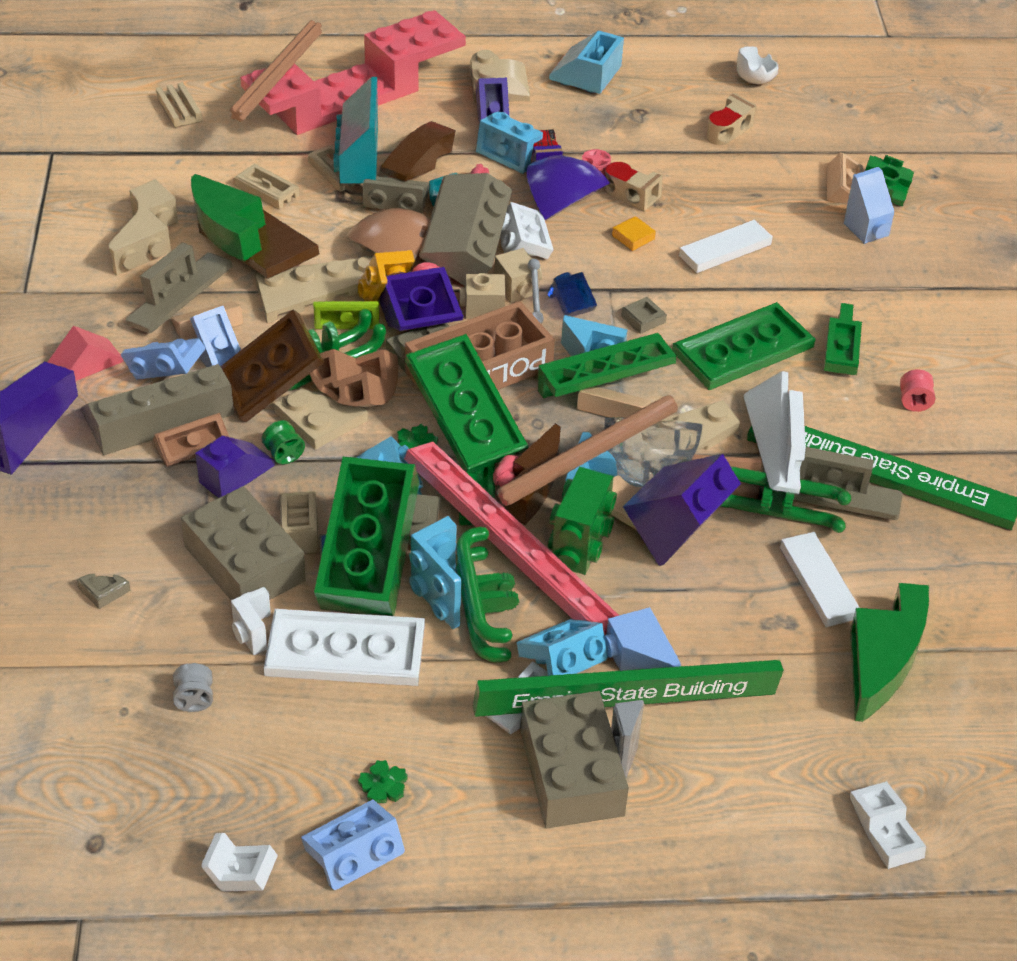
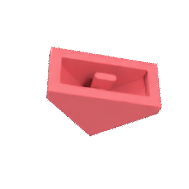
M73 326L48 363L73 370L75 380L77 381L123 362V358L108 338Z

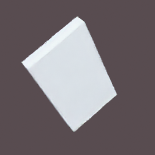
M275 609L264 664V676L418 686L425 618Z

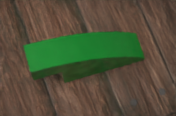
M198 174L191 176V189L197 219L208 239L227 254L242 261H246L261 251L258 229L266 225L261 197Z
M899 583L892 606L893 611L868 608L855 609L850 629L855 721H865L887 703L902 685L912 668L926 625L929 608V585Z

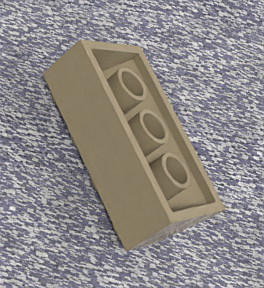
M488 173L445 175L439 188L419 257L439 267H445L447 275L466 286V274H486L492 268L512 189L503 181L497 180Z
M219 364L94 401L81 407V411L103 455L151 441L154 434L220 413L222 418L234 415L231 384Z

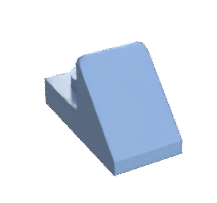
M224 306L190 318L197 338L201 340L206 348L199 357L206 367L216 364L221 366L241 350Z

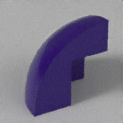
M564 155L543 157L527 166L529 187L545 220L554 217L574 203L587 199L610 184L601 171L589 162Z

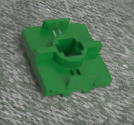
M870 155L865 171L879 167L883 172L891 202L903 206L914 172L903 167L904 161L888 155H885L884 159Z

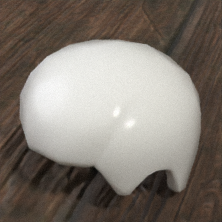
M752 46L739 49L737 73L744 81L752 84H765L777 76L778 63L772 60L770 54L762 58L758 54L757 47Z

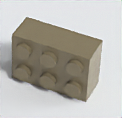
M244 486L181 517L185 548L230 600L262 587L266 588L269 593V600L306 581L304 551Z
M600 691L522 702L520 731L545 828L624 817L629 787Z

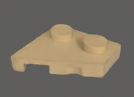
M302 388L274 403L275 413L282 420L290 422L295 432L315 450L368 421V411L365 408L342 405L330 397Z

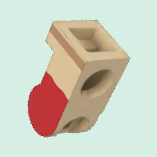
M735 93L730 95L726 100L725 108L715 111L709 116L706 136L708 141L716 145H725L753 126L756 105Z
M613 162L606 167V178L610 184L605 186V191L609 195L643 212L661 198L662 175L655 172L649 175L632 169L625 162Z

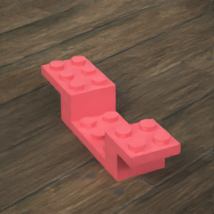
M436 10L427 11L422 15L404 19L393 25L381 27L364 34V64L355 65L350 69L332 73L315 81L294 64L261 100L259 105L269 115L276 114L296 135H300L337 121V114H342L343 103L371 77H377L378 106L418 92V63L466 46V36ZM265 69L255 70L250 74L240 77L241 87L246 91Z

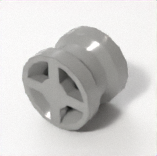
M189 663L178 667L173 674V683L176 687L173 692L174 705L178 709L187 712H199L211 706L213 692L210 686L213 683V676L209 667L198 663Z

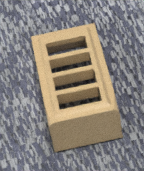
M316 492L280 494V526L304 551V554H312L319 551Z

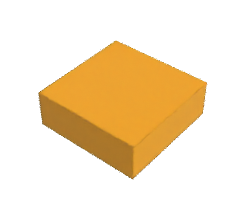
M636 216L614 226L612 236L632 251L655 240L656 231Z

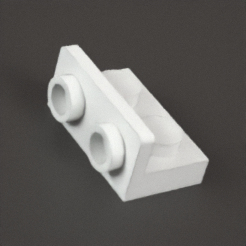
M510 202L500 235L504 253L524 248L530 256L548 259L553 252V247L543 215L538 210Z

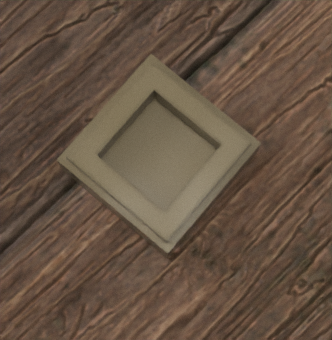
M645 297L622 307L621 316L642 334L666 323L667 314L651 299Z

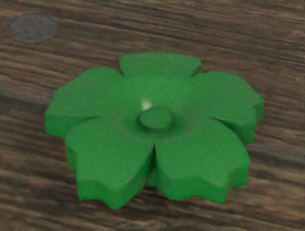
M422 424L412 427L411 431L405 428L397 431L398 444L400 446L406 445L409 449L430 442H434L437 445L438 436L428 433V427Z
M377 760L375 765L370 767V773H360L358 784L362 787L363 792L368 793V801L373 799L377 803H386L388 797L391 801L396 802L404 797V783L408 780V775L405 768L393 766L389 770L386 760Z

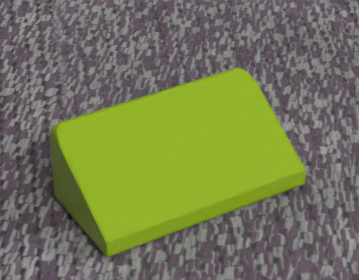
M379 301L313 302L315 329H322V325L329 321L335 325L336 329H352L357 324L359 312L362 309H367L372 314L369 329H373L376 324H379Z

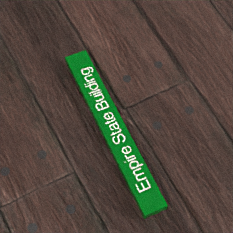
M751 425L747 434V440L757 443ZM805 426L806 447L874 460L869 482L888 489L901 491L903 494L1012 531L1017 519V497Z
M780 660L478 680L472 706L475 717L521 714L522 702L594 691H600L604 707H614L615 703L643 700L644 704L775 695L784 669Z

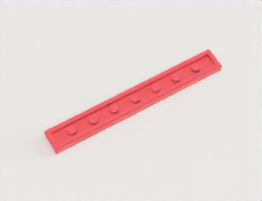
M434 442L407 450L404 460L408 464H415L416 471L475 527H486L489 530L488 539L574 620L602 623L604 635H606L608 618L619 616V614Z

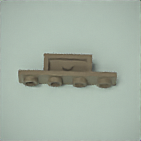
M182 242L140 275L146 302L126 318L127 325L146 333H152L232 268L231 260L207 253L195 262L192 246Z
M806 447L804 461H802L800 466V479L843 488L851 494V502L843 506L832 499L802 493H794L793 500L898 520L903 493L898 490L869 485L874 463L872 459ZM760 486L759 493L763 494L764 486Z

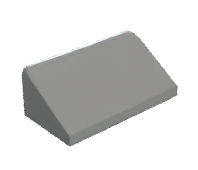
M643 700L615 703L613 707L611 730L626 778L638 748L644 707Z

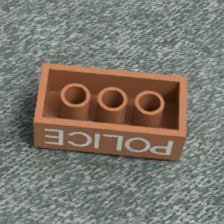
M518 301L405 343L406 357V354L467 334L497 390L538 375L539 365L554 360L555 339L525 305ZM405 363V373L419 389L409 368Z

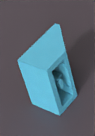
M599 30L569 49L549 74V79L560 82L563 85L584 89L590 93L601 94L622 66L624 37Z

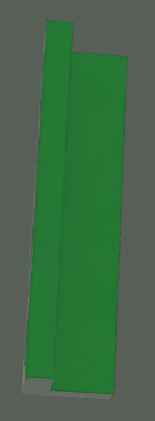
M659 333L650 334L539 365L538 392L542 398L562 396L676 364V355Z

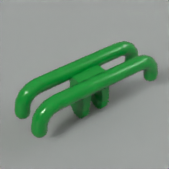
M362 309L359 312L357 324L352 329L339 335L332 322L324 323L322 325V342H320L319 336L314 329L308 331L319 353L332 349L339 351L340 348L362 338L371 325L372 314L369 310ZM381 323L376 324L373 327L372 337L367 343L345 352V354L357 358L376 352L385 340V326ZM310 374L303 378L301 381H299L288 391L297 389L303 385L312 382L313 380Z
M731 466L740 482L764 486L762 500L731 494L720 507L821 525L831 528L836 533H842L846 529L845 521L837 515L792 506L794 493L772 490L765 472ZM800 479L801 487L799 493L832 499L843 506L851 502V494L843 488Z
M482 526L475 527L461 534L456 543L458 557L456 561V574L461 578V598L470 641L475 653L482 659L490 662H507L512 656L510 649L507 647H492L486 641L491 643H507L513 637L512 631L508 628H494L490 626L486 621L485 613L513 610V608L519 605L520 601L518 593L512 591V588H515L514 576L508 574V572L476 575L474 562L485 560L489 552L483 546L471 548V545L475 542L487 540L489 530Z

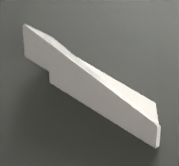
M781 371L746 392L744 400L770 488L772 490L799 494L801 487L800 466L802 461H804L806 449L803 392L789 390L788 392V372Z

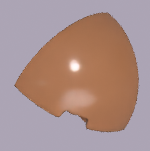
M385 209L362 219L350 230L346 238L373 253L412 250L415 261L422 248L423 237L426 234L430 218L409 209Z
M332 349L320 353L324 363L310 373L316 387L337 401V403L350 407H375L387 403L394 395L398 381V357L396 354L385 349L357 358Z

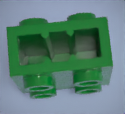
M580 466L573 480L567 479L562 492L563 500L561 504L555 503L552 509L550 524L554 525V528L549 537L548 549H551L552 553L571 571L586 575L591 562L597 563L603 548V542H601L603 537L609 538L615 519L610 514L614 509L617 493L612 491L614 476Z

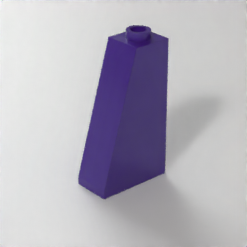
M44 361L0 391L1 472L12 475L78 397L73 370Z

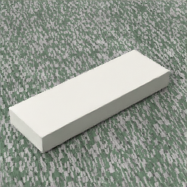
M752 220L680 247L679 257L696 273L767 247L771 245L773 236L759 223Z
M815 532L782 539L780 549L825 627L853 621L855 609L860 607Z

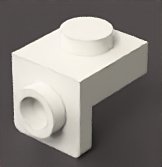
M262 587L231 600L233 632L240 644L246 643L253 655L267 650L265 624L261 619L270 616L271 611L269 593L265 587Z
M216 833L202 862V868L221 892L263 891L278 855L270 845L235 846L225 833Z

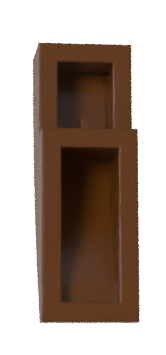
M433 121L420 126L391 152L381 165L380 172L402 181H408L434 170L437 158L452 152L456 130Z
M555 423L514 461L513 474L516 476L514 479L559 455L561 426ZM554 481L511 505L505 506L503 504V507L520 523L526 525L543 505Z

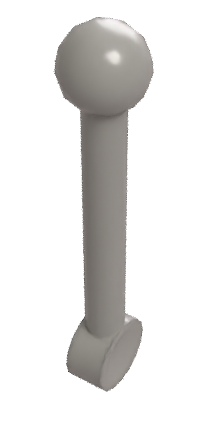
M531 259L528 262V268L531 270L534 310L532 314L542 323L544 317L540 312L537 271L540 268V262L537 259Z

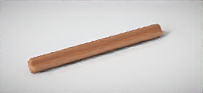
M310 20L231 106V119H236L239 122L244 121L321 35L322 25L320 22L316 23Z
M671 395L658 399L498 488V497L505 506L515 503L677 412L678 405Z

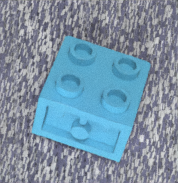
M447 516L411 535V552L409 553L411 577L409 578V583L413 592L419 597L422 596L431 605L435 616L439 620H444L452 629L460 626L461 578L455 573L457 525Z

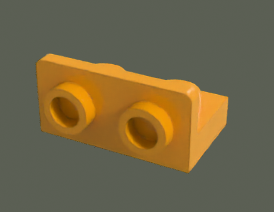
M412 250L375 253L369 265L366 266L361 279L358 281L360 298H364V301H377L387 285L386 276L408 273L415 262Z

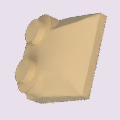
M480 50L472 55L470 60V76L474 102H476L475 85L478 79L507 77L509 102L530 101L525 64L511 59H499L490 50Z

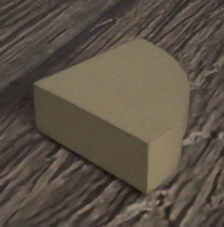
M94 573L77 579L78 588L99 609L131 591L129 581L115 574L113 577H96Z

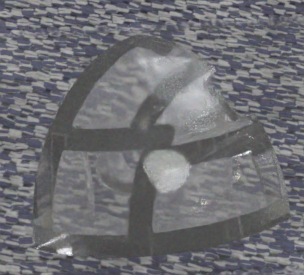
M624 417L605 418L604 429L621 421ZM677 420L659 421L607 451L615 458L619 476L630 485L642 488L664 466L693 459L700 442L703 424Z

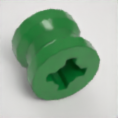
M285 420L272 423L266 428L261 437L263 445L267 450L271 451V455L276 462L282 465L297 460L305 449L303 439L299 434L295 433V429L290 422Z

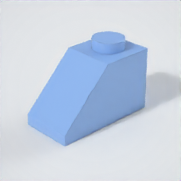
M876 167L854 174L844 224L864 244L889 236L894 208L882 170Z
M650 607L608 618L607 633L604 635L607 655L609 658H614L620 671L681 666L677 655Z

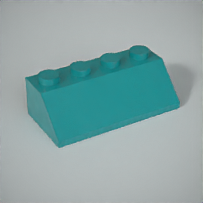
M377 77L368 79L343 103L342 114H337L334 172H340V183H363L365 179L376 180L378 148Z

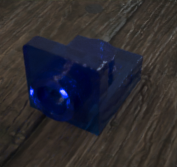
M570 272L558 275L553 279V283L547 291L549 298L557 297L564 315L573 317L595 310L597 306L583 272L572 275Z

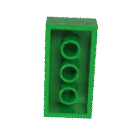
M342 457L314 590L321 609L366 615H395L419 489V479L415 464Z

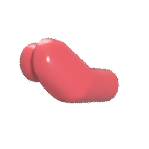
M506 455L503 457L493 473V482L496 486L502 487L516 477L512 473L514 461L519 456Z

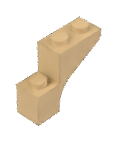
M156 179L129 190L133 217L109 243L112 271L116 276L171 252L168 226L178 222L176 199Z

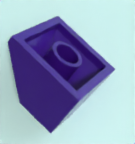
M445 267L386 276L387 285L380 295L379 302L389 327L402 331L463 320L462 311Z

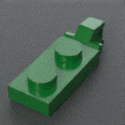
M841 303L838 318L830 317L824 371L857 376L862 322L853 321L854 304Z

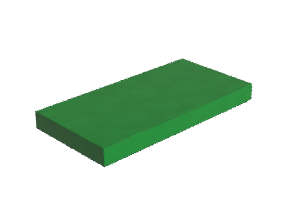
M776 302L673 343L672 351L708 390H712L814 348L816 339Z
M467 334L406 354L404 361L460 466L467 474L501 462L506 455L517 456L528 449L529 446Z

